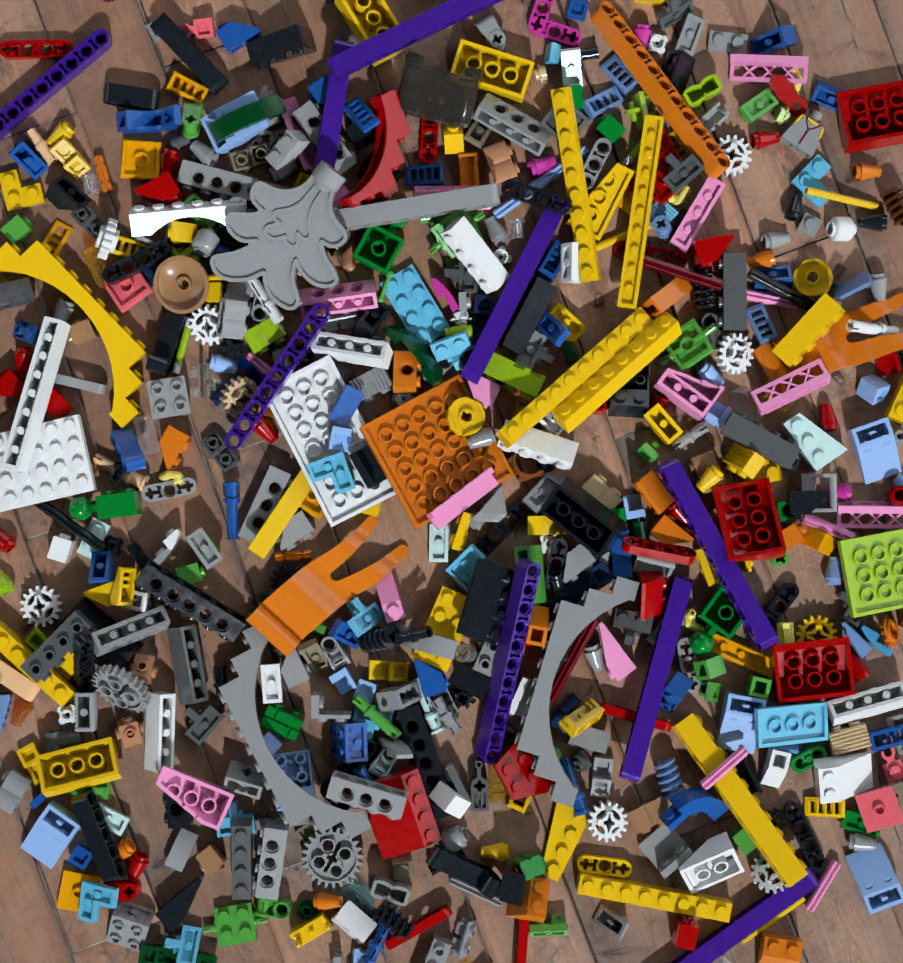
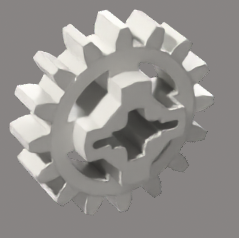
M726 135L725 140L719 138L718 145L720 148L729 144L727 149H722L726 156L730 158L728 154L731 152L734 157L730 160V167L724 171L725 177L729 173H731L732 177H735L736 172L741 175L743 173L742 168L747 169L749 167L746 162L752 161V158L748 157L752 151L746 149L749 143L744 145V138L737 140V135H734L732 139H730L729 135ZM741 163L740 166L732 168L733 164Z
M109 218L106 226L101 225L95 247L99 248L97 258L106 260L109 252L114 253L120 231L116 230L118 220Z
M206 304L205 308L201 306L198 310L193 311V316L189 318V321L192 323L188 325V328L193 329L190 334H196L195 340L201 339L202 345L206 341L209 342L210 346L213 345L214 341L220 344L223 338L215 335L219 317L217 305L210 308V305ZM204 314L203 319L198 320V318Z
M728 333V336H722L723 341L717 342L720 347L715 348L718 355L714 356V358L719 359L717 366H722L721 371H727V374L746 372L745 366H751L749 360L754 359L751 356V352H754V349H750L752 342H746L748 337L742 336V333Z
M38 585L35 590L33 588L28 589L30 594H23L26 600L20 601L24 605L20 611H25L26 614L23 615V618L28 617L29 624L35 622V627H38L42 623V626L46 627L47 621L53 624V618H60L57 612L63 611L62 608H59L63 601L57 600L60 594L54 595V588L48 591V586L45 585L41 590L40 585ZM45 594L48 595L52 599V601L48 600L45 597ZM34 596V602L31 605H29L32 597ZM44 604L45 608H38V605ZM51 608H53V611L49 616L48 612ZM33 611L35 614H37L38 618L35 617L31 612Z
M608 799L606 804L600 800L598 807L593 804L594 811H590L591 817L586 818V821L590 823L587 825V828L592 830L590 834L593 837L596 836L598 841L603 838L605 843L608 842L609 838L614 842L615 836L621 838L620 832H626L623 826L628 824V821L624 819L628 816L626 812H623L624 808L622 806L618 807L616 801L611 805V801ZM612 810L616 811L619 817L613 816ZM596 825L601 826L602 832L597 830Z
M760 853L761 859L754 858L757 864L751 865V868L755 870V872L750 873L752 877H756L753 880L754 884L760 883L758 888L762 890L765 887L766 893H769L770 889H772L774 894H776L778 888L784 891L781 881L774 884L779 878L775 873H772L771 876L769 875L768 871H771L772 868L768 863L762 865L766 860ZM759 873L765 875V883L760 879Z

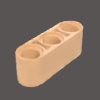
M0 656V683L23 699L32 702L41 688L13 663Z

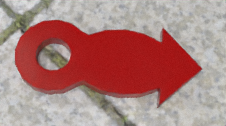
M772 74L770 90L774 88L776 96L786 103V107L789 108L791 115L801 116L808 108V103L803 96L797 95L794 85L786 80L789 76ZM795 102H799L802 107L796 110L792 105Z

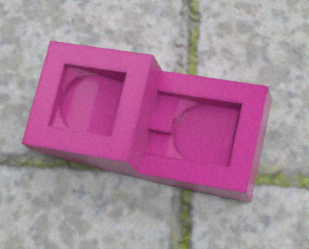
M432 278L431 283L437 298L445 296L452 314L458 312L459 307L451 293L441 282Z

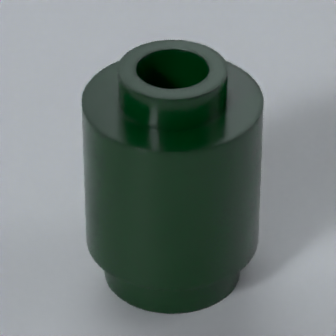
M642 517L630 519L631 523L627 524L629 536L649 539L646 520H642Z

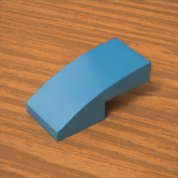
M860 624L858 629L865 640L877 651L890 657L893 650L877 642L880 634Z

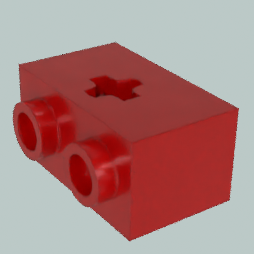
M686 914L675 916L671 939L675 947L695 951L700 928L695 919H692L693 916Z

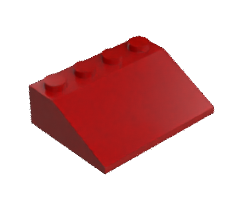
M903 80L835 93L840 135L845 154L903 144Z
M769 477L712 488L728 561L769 560L785 556L787 549Z
M849 636L772 645L774 700L778 703L855 695Z
M409 765L374 780V782L409 792L401 820H391L386 815L379 813L371 814L366 810L382 859L425 848L442 840L418 768ZM362 794L365 799H372L369 794ZM381 800L384 805H390L389 800Z

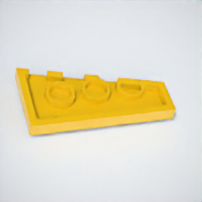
M617 163L589 195L594 236L598 241L601 240L635 173L634 170L620 163ZM570 218L565 224L572 227Z
M556 802L544 853L546 871L543 875L558 882L588 823L586 818L591 817V815L587 813L574 817L573 807Z

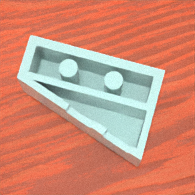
M800 413L792 415L779 424L788 438L798 443L797 447L801 449L799 454L812 472L818 471L848 450Z

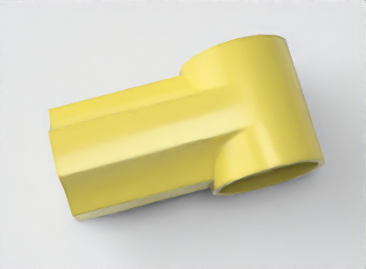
M793 622L776 623V632L779 640L777 644L794 643Z

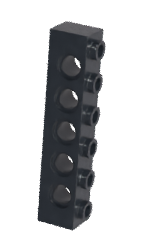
M150 558L146 560L135 577L134 583L139 589L147 590L157 600H164L169 603L172 609L182 611L190 620H197L202 623L205 629L215 631L223 640L234 642L246 625L245 616ZM159 579L162 583L157 585L152 580ZM175 589L178 593L173 595L169 593V590ZM192 599L195 603L187 604L185 600ZM203 609H208L211 611V613L203 614L201 611ZM224 619L227 623L220 624L218 620Z
M416 702L397 710L395 720L397 725L403 728L404 733L401 734L403 742L409 745L413 753V758H410L411 762L415 761L433 815L436 820H439L451 814L442 810L429 795L440 780L448 786L449 783L444 774L420 704ZM415 721L418 727L415 730H410L407 727V723ZM416 739H422L424 746L417 748L413 742ZM428 757L431 760L430 765L423 766L420 763L421 758ZM435 775L438 780L436 783L430 784L427 781V777Z

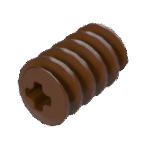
M901 184L888 189L880 196V198H887L883 203L884 205H891L887 212L894 211L890 218L898 219L894 226H903V196H901L903 189H898Z

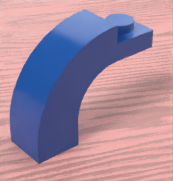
M171 105L153 111L124 110L116 113L117 133L147 134L167 132L177 129V126L181 125L182 120L180 105Z
M701 787L685 789L671 797L669 801L672 805L658 818L672 832L693 813H707L715 822L729 808L712 791Z

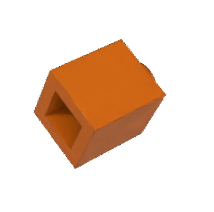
M799 518L781 528L786 549L805 540L809 535L807 526Z

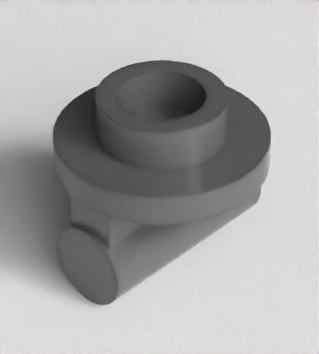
M580 749L571 759L573 768L580 772H585L593 766L592 761L583 749Z

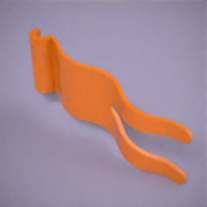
M898 293L889 299L844 313L842 318L830 327L829 332L823 338L820 337L816 341V346L810 352L806 351L802 355L803 360L796 367L794 365L789 367L772 352L787 333L772 342L762 344L752 353L769 381L772 382L819 358L828 373L839 369L860 365L902 350L903 333L884 335L851 343L846 339V335L852 333L846 330V323H849V319L872 322L903 306V293ZM818 365L810 368L809 374L813 376L823 374ZM796 375L791 383L800 385L804 383L805 377ZM779 383L775 386V391L784 393L788 385Z
M369 516L346 539L308 563L261 602L246 621L287 657L299 645L301 640L339 607L380 581L393 570L408 554V547L401 544L368 567L338 581L332 580L330 574L358 549L377 525V518Z

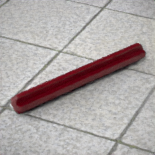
M644 255L643 267L717 291L722 289V280Z
M594 619L580 632L553 682L550 695L551 703H555L599 623L598 619Z

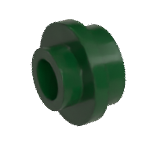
M305 900L299 904L297 912L300 918L310 920L316 915L317 909L314 908L312 901ZM309 908L310 913H304L303 909Z

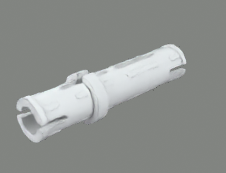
M256 278L247 281L262 305L261 308L269 315L272 323L277 324L281 322L284 317L268 296L260 279Z
M849 319V323H846V330L849 332L872 334L876 337L899 334L897 326L885 325L883 322L870 323Z

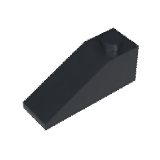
M200 874L155 913L169 932L174 928L178 930L185 924L184 920L203 881V874Z

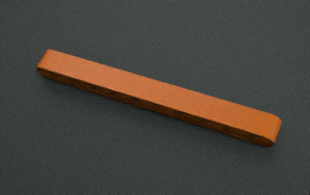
M602 1L591 13V21L685 146L705 167L704 171L707 175L714 179L718 178L730 167L729 158L614 6L608 1Z

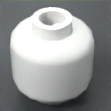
M833 217L826 226V233L832 241H850L857 231L856 224L850 217Z

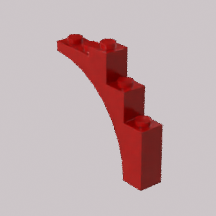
M395 89L384 91L370 98L374 115L380 121V124L376 126L372 160L360 183L350 193L339 199L342 207H357L361 205V201L364 199L365 201L371 199H382V201L393 198L392 194L399 191L392 171L399 169L398 165L405 162L398 143L404 141V136L411 134Z
M4 370L0 374V397H21L25 381L14 370ZM53 385L46 411L55 419L64 418L75 407Z

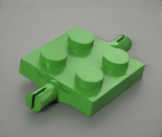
M482 210L473 216L466 211L447 214L430 226V230L437 240L436 243L428 247L431 254L433 255V253L442 248L448 252L452 259L456 257V254L445 243L440 234L453 220L465 216L481 238L484 237L477 227V222L485 217Z
M693 318L681 326L682 334L667 347L668 354L659 359L661 365L664 367L673 360L677 363L680 370L684 372L715 351L708 336L718 330L714 323L703 329L697 320Z
M252 901L213 908L214 924L203 925V933L215 932L218 937L219 947L253 942L258 940L257 924L268 923V917H256Z

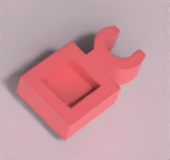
M213 17L193 20V26L189 23L180 25L181 27L188 28L189 32L185 34L188 38L194 34L196 39L216 37Z
M893 747L889 748L890 754L888 756H885L883 750H879L881 758L885 760L881 767L888 783L903 778V765L900 758L894 759L895 750Z

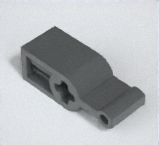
M480 758L475 760L477 775L471 779V810L489 811L488 781L485 776L481 775L483 762ZM481 780L482 784H485L482 785L480 789L477 787V785H474L477 784V781ZM479 795H481V805H479Z

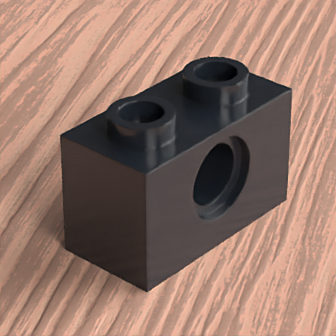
M163 793V804H166L167 812H164V822L168 824V829L192 827L194 824L193 816L183 807L182 811H175L173 804L177 802L168 794Z

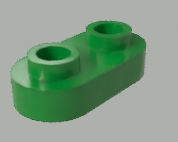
M813 743L799 750L798 754L793 753L789 765L795 772H804L813 767V759L826 758L827 752L821 744Z

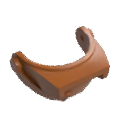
M514 453L507 460L518 482H524L544 475L543 469L533 474L523 473L517 465L518 453Z

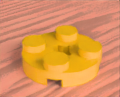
M811 258L804 260L798 269L796 268L793 282L802 295L815 298L829 292L833 282V273L822 260ZM815 273L818 279L812 283L808 278Z
M468 397L459 398L446 411L447 424L456 435L471 436L482 428L485 421L484 408L478 401ZM462 412H465V414H470V417L468 418L469 422L462 420Z

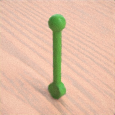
M392 271L386 274L385 284L380 296L377 298L379 303L384 302L386 289L394 275Z

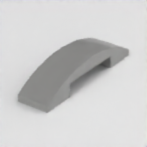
M394 621L390 624L397 626L399 631H405L410 628L407 625ZM433 634L430 638L419 639L414 643L409 641L400 645L454 660L459 641Z

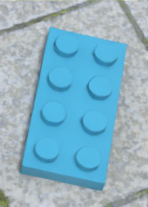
M411 264L393 275L385 294L406 329L419 337L426 345L443 336L445 328L450 326L414 266ZM385 281L380 283L382 289L385 284Z
M826 701L754 708L755 747L757 748L828 740V709Z

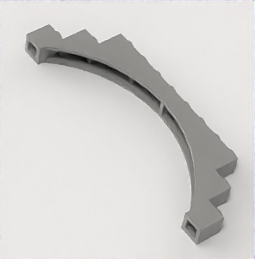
M616 576V580L612 579L609 590H612L611 594L589 588L588 591L584 590L581 602H584V606L562 599L560 603L556 602L553 613L557 614L555 622H550L548 632L551 633L549 640H546L545 647L542 649V651H546L544 659L540 658L537 669L540 670L538 677L534 676L531 688H534L533 696H528L526 706L529 707L527 715L523 714L520 723L523 726L522 733L518 732L515 744H518V750L539 756L538 759L534 758L531 769L535 770L534 775L555 781V784L551 783L548 795H551L550 801L573 807L579 789L578 786L573 785L559 761L550 729V695L560 662L569 646L589 623L616 605L628 600L635 601L639 582Z
M253 626L242 631L244 636L241 639L246 648L250 646L251 649L230 659L233 664L229 666L234 676L238 674L239 677L219 687L220 692L218 696L222 704L227 703L229 707L227 713L231 721L236 720L238 727L235 729L240 738H245L247 744L244 746L249 756L251 754L254 755L256 761L253 763L258 773L263 772L265 779L262 781L267 790H272L274 796L271 798L276 808L281 807L283 813L280 816L285 825L289 824L292 827L312 816L313 819L310 821L315 831L320 830L322 833L342 822L343 825L340 828L344 836H349L350 839L372 828L363 810L360 812L343 810L314 798L297 786L273 758L262 735L256 708L257 674L262 655L269 641Z

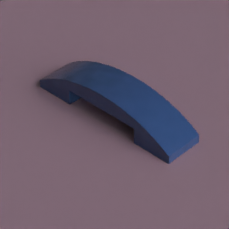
M476 294L471 324L473 328V340H471L473 349L493 312L495 300L493 296ZM473 350L467 351L465 365Z
M601 561L589 571L579 576L577 580L568 584L565 587L566 595L562 596L561 591H559L561 597L552 596L541 606L549 607V617L554 621L557 614L553 613L556 602L560 603L562 599L576 604L582 599L584 590L588 591L589 588H599L613 578L614 575L606 564Z

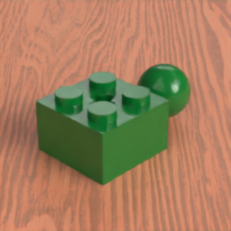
M408 221L386 224L384 229L379 226L368 227L353 254V259L386 277L387 272L391 271L405 245V240L394 235L397 229L406 226ZM382 246L383 252L377 254L375 247L379 248Z
M135 488L120 489V493L117 494L116 490L100 492L101 496H95L96 500L91 501L86 496H76L70 501L68 507L70 515L77 520H85L93 512H97L98 519L143 514L141 491H135Z
M718 584L696 614L708 625L704 630L696 631L691 635L689 646L698 655L708 654L714 646L713 636L717 631L731 639L743 623L722 585ZM727 607L726 611L728 614L721 616V609Z

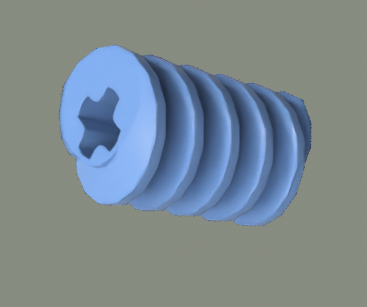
M675 757L661 759L657 761L658 765L653 767L654 770H660L656 774V777H662L658 784L665 786L660 791L667 792L663 799H670L677 793L685 790V787L680 785L683 782L682 778H677L680 776V772L676 770L678 765L673 763L676 760Z

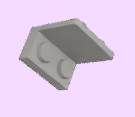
M184 375L146 382L153 420L191 414Z
M313 691L311 695V719H316V722H327V719H335V722H347V719L351 718L352 710H324L325 696H321V691Z
M665 824L659 826L638 844V847L654 864L664 879L694 854L675 830L671 832Z
M118 901L111 917L106 941L140 952L141 944H145L148 930L156 911L128 901Z

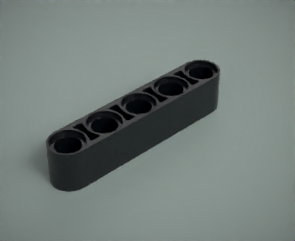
M164 12L150 25L157 35L215 96L229 83L227 78Z
M89 790L74 795L71 798V805L103 882L110 883L125 878L126 868L95 793Z

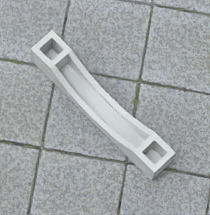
M232 197L230 200L216 198L210 202L195 200L187 204L174 202L172 205L158 203L152 205V207L136 205L129 209L132 237L149 236L165 224L186 217L208 218L225 225V217L229 212H247L246 198Z

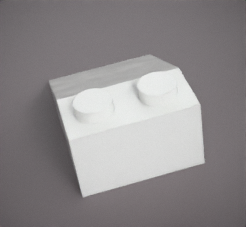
M870 751L813 759L815 794L820 804L840 802L873 788Z
M727 832L708 839L678 868L691 894L745 871Z

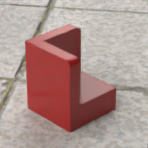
M896 352L874 359L879 377L902 370Z

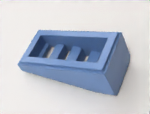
M615 54L600 66V69L624 96L639 84ZM615 62L617 65L609 71L607 68ZM620 67L621 71L614 76L612 73ZM625 73L626 76L619 81L618 78ZM630 79L631 82L627 86H624L623 83Z
M616 85L584 100L582 111L589 118L588 121L590 122L621 105L625 100ZM610 93L613 95L616 102L612 101L609 95ZM603 97H605L607 103L609 104L608 106L606 105L605 101L603 100ZM596 101H598L602 109H599Z
M762 303L747 309V319L758 345L778 338L777 332ZM758 310L761 311L760 314L752 317L751 313ZM761 317L764 318L763 321L755 324L754 320ZM764 324L767 325V328H764L760 331L757 328ZM767 331L770 332V335H767L762 338V333H765Z
M840 620L838 624L846 637L849 636L851 647L856 655L863 659L871 651L872 646L847 622Z
M0 693V733L5 729L14 693Z

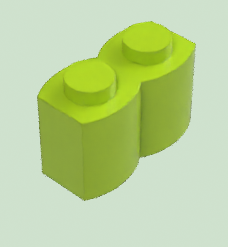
M712 74L705 77L700 84L687 88L682 97L693 110L699 107L703 101L714 98L723 85L717 75Z
M269 317L247 330L244 338L255 355L259 353L261 356L270 350L268 347L276 344L278 346L286 341L285 337L288 334L281 322L273 324Z

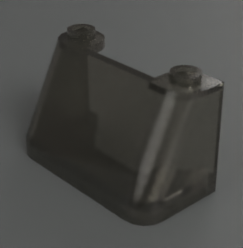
M408 51L405 56L398 91L400 107L404 114L457 128L469 127L478 106L483 70L468 67L463 69L461 74L458 75L423 66V56L419 53Z

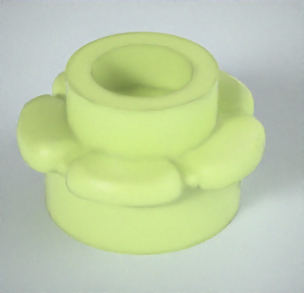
M782 106L777 108L773 120L777 121L778 125L789 120V108Z

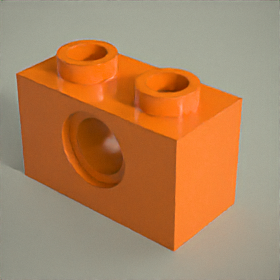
M394 351L393 394H416L417 387H420V376H417V369H421V362L411 351ZM405 370H410L412 373L409 375H405L402 372Z

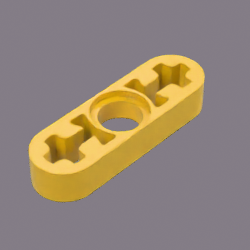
M581 854L576 861L578 869L583 873L621 878L628 877L632 873L631 863L624 858ZM584 859H587L589 863H594V859H597L595 863L596 870L593 869V865H587L586 868H583L580 862H584ZM605 860L610 863L608 870L602 871L599 869L601 861ZM612 862H615V866L619 867L622 866V863H625L628 870L626 869L624 873H621L619 868H614L615 872H612Z

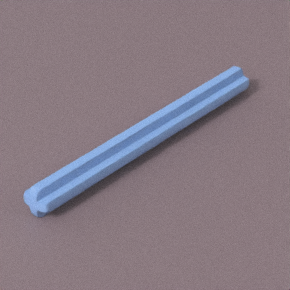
M585 145L581 147L582 159L590 153ZM562 161L529 185L542 189L563 174ZM526 190L523 194L524 199L531 197L533 191ZM508 199L495 208L493 214L497 219H500L521 204V202Z

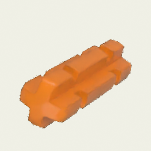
M102 155L94 156L93 162L97 166L95 168L99 181L102 183V191L104 193L111 192L113 187L112 183L109 182L110 177L107 167L104 165V157Z
M311 549L275 553V561L277 563L284 562V560L289 562L313 558Z

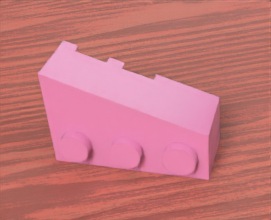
M667 368L652 388L695 420L700 421L725 387L708 383V381L699 380L690 375Z

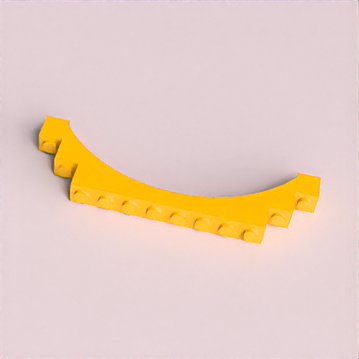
M36 240L22 255L20 254L22 250L15 243L11 245L6 242L0 248L1 272L28 275L53 285L77 303L95 325L106 346L113 373L114 399L113 408L109 415L121 428H125L141 413L138 410L140 406L133 399L129 400L128 398L144 384L141 380L143 376L136 369L132 370V368L147 354L144 350L146 346L139 339L136 341L131 336L133 332L126 325L122 327L118 323L120 319L112 311L109 313L104 308L106 304L99 297L95 299L91 295L93 291L85 283L82 285L77 280L80 277L72 269L68 271L64 267L66 263L58 255L54 257L51 254L53 249L45 241L41 243Z

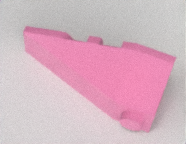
M164 765L155 783L196 818L198 822L218 831L234 798L232 791L222 789L223 787Z

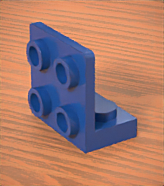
M333 720L330 733L333 737L331 754L334 759L345 763L368 761L367 722L345 723Z

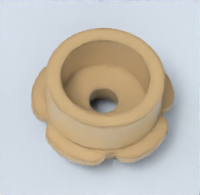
M538 64V68L534 69L536 80H541V83H543V81L548 80L545 65L539 66Z

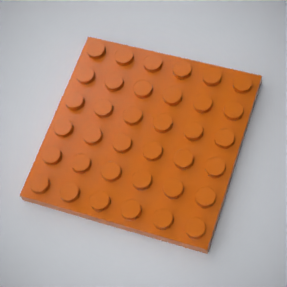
M460 374L359 428L415 530L431 522L426 516L429 512L486 469L492 467L495 471L492 473V476L498 484L515 475L500 447H497V441L493 442L490 446L470 450L466 441L470 436H458L449 428L446 420V411L450 405L462 397L473 399ZM462 412V420L469 422L468 418L470 417V414H465V412ZM484 421L481 429L489 428L486 421Z

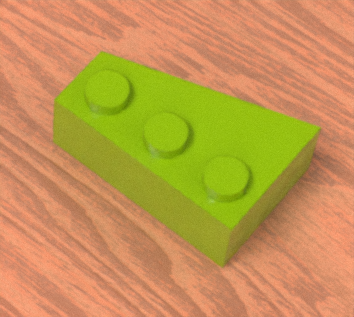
M495 352L483 372L486 375V379L494 383L496 381L502 383V387L510 392H513V390L520 392L519 396L529 401L531 398L535 399L546 379V376L539 375L527 367L524 368Z

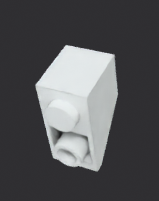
M769 747L760 784L779 788L787 774L792 754Z

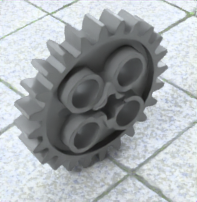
M103 664L92 675L91 681L94 682L92 685L96 687L95 691L100 692V697H105L106 702L110 701L111 706L116 705L119 710L123 708L125 712L130 710L131 713L135 711L139 713L140 711L143 712L151 702V696H149L151 692L147 691V686L142 685L144 681H139L137 679L138 676H133L131 671L126 672L124 667L119 669L117 665L113 667L111 664L108 666Z
M338 825L336 830L331 827L322 833L318 830L315 831L316 836L310 834V841H305L304 843L308 848H302V853L306 855H303L301 860L306 861L302 866L303 868H308L306 875L313 874L311 881L317 878V885H320L323 881L325 882V888H327L329 883L335 888L336 883L343 887L344 880L349 884V877L356 878L355 872H360L361 870L357 865H363V861L359 858L364 856V853L359 852L362 850V845H357L359 838L353 840L349 836L345 837L343 832L340 831V825ZM330 840L333 842V846L326 847L323 842ZM341 842V845L336 851V856L332 859L328 870L324 871V868L329 862V857L333 854L337 843ZM348 849L350 855L343 856L340 851ZM322 857L325 862L317 864L314 859ZM339 866L342 870L336 873L332 870V867Z

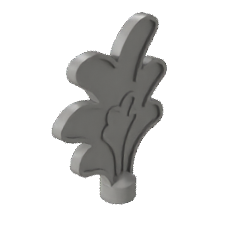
M321 160L309 179L296 188L279 189L263 181L255 182L250 190V199L258 211L251 213L229 212L225 217V225L229 234L237 241L248 243V245L232 252L213 255L210 259L212 271L217 277L229 282H246L263 276V284L268 296L275 304L286 310H295L301 304V295L296 281L297 269L305 280L316 287L332 288L337 286L340 278L335 266L327 255L326 247L338 248L348 241V232L338 220L334 211L335 193L338 192L347 179L328 163Z

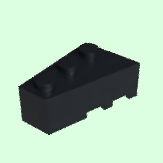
M298 24L245 43L251 65L259 69H266L272 64L282 63L289 59L317 52L311 29Z

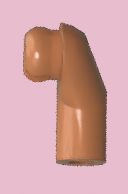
M353 242L341 255L342 267L348 272H352L355 269L352 256L357 246Z

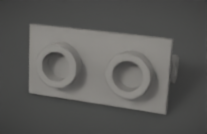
M718 101L699 120L707 131L711 133L716 129L715 125L719 126L725 119L729 118L730 112L726 108L723 109Z
M356 311L331 314L321 331L338 330L337 323H341L342 329L355 327L358 322Z
M461 917L458 920L455 933L461 936L460 938L453 936L450 954L458 956L457 959L464 958L469 954L471 950L470 941L477 929L475 926L477 920L468 922L466 917Z

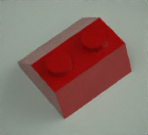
M169 171L134 190L143 200L157 204L172 205L174 202H182V199L185 198L178 183Z
M733 234L694 240L690 245L693 268L698 267L699 270H705L713 266L733 240Z
M638 571V582L640 584L637 590V610L640 620H646L662 614V607H665L666 604L663 589H666L667 581L666 578H663L662 571Z

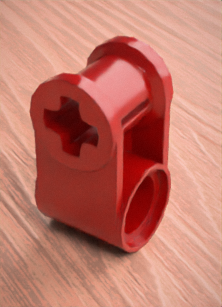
M116 880L110 883L103 882L104 885L119 888L118 901L133 900L142 890L139 881Z

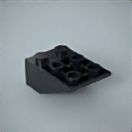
M649 364L608 399V416L644 418L643 415L649 409Z

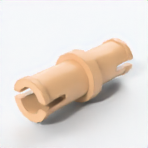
M34 127L26 132L25 135L35 146L34 150L41 154L48 166L54 164L58 159L49 151L48 142L44 141L37 129Z

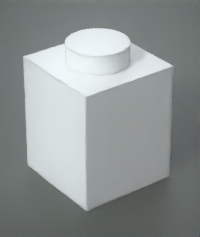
M60 533V536L54 535L47 558L62 563H69L76 541L72 540V536Z

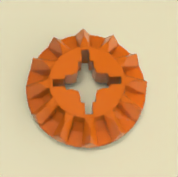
M883 617L880 620L881 626L879 627L883 641H885L887 646L894 647L898 644L899 640L897 624L891 617Z

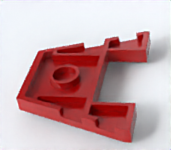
M663 127L660 146L662 152L659 154L653 201L661 205H665L674 195L662 181L669 174L668 168H670L665 158L672 153L677 160L680 159ZM632 177L626 189L634 192L635 179Z
M514 741L493 765L510 799L516 800L548 793L551 783L555 784V781L543 780L542 777L534 775L535 770L531 769L533 759L529 753L518 750V744H515Z

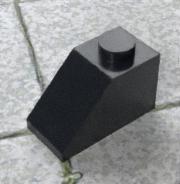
M65 174L53 180L44 195L57 209L80 210L92 201Z
M378 302V308L367 309L351 335L353 337L372 339L391 310Z
M829 490L787 491L788 515H793V518H805V514H811L829 495Z

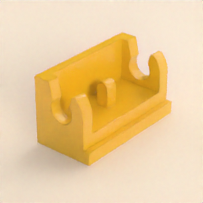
M590 698L584 705L560 720L559 724L572 738H575L597 722L605 709L600 707L594 699Z
M323 910L312 919L306 920L291 929L289 936L295 940L296 947L299 948L332 929L333 925Z

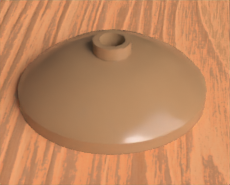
M184 255L173 256L164 260L157 268L153 280L154 292L158 301L169 311L178 314L190 313L200 308L206 301L209 293V278L204 267L197 260ZM185 280L188 281V287L184 285Z

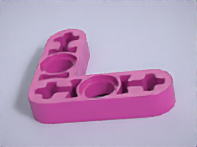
M536 0L528 22L530 34L569 48L577 47L582 37L579 30L548 20L554 0H551V2L549 0ZM540 3H545L548 6V10L545 13H540L537 10V6ZM538 16L541 18L539 26L542 28H538L536 31L533 30L534 26L531 24L536 23ZM556 27L560 30V35L552 37L549 34V30ZM563 30L566 31L565 35L572 36V34H575V38L578 39V41L574 40V42L571 43L570 38L564 37V40H561L563 36Z

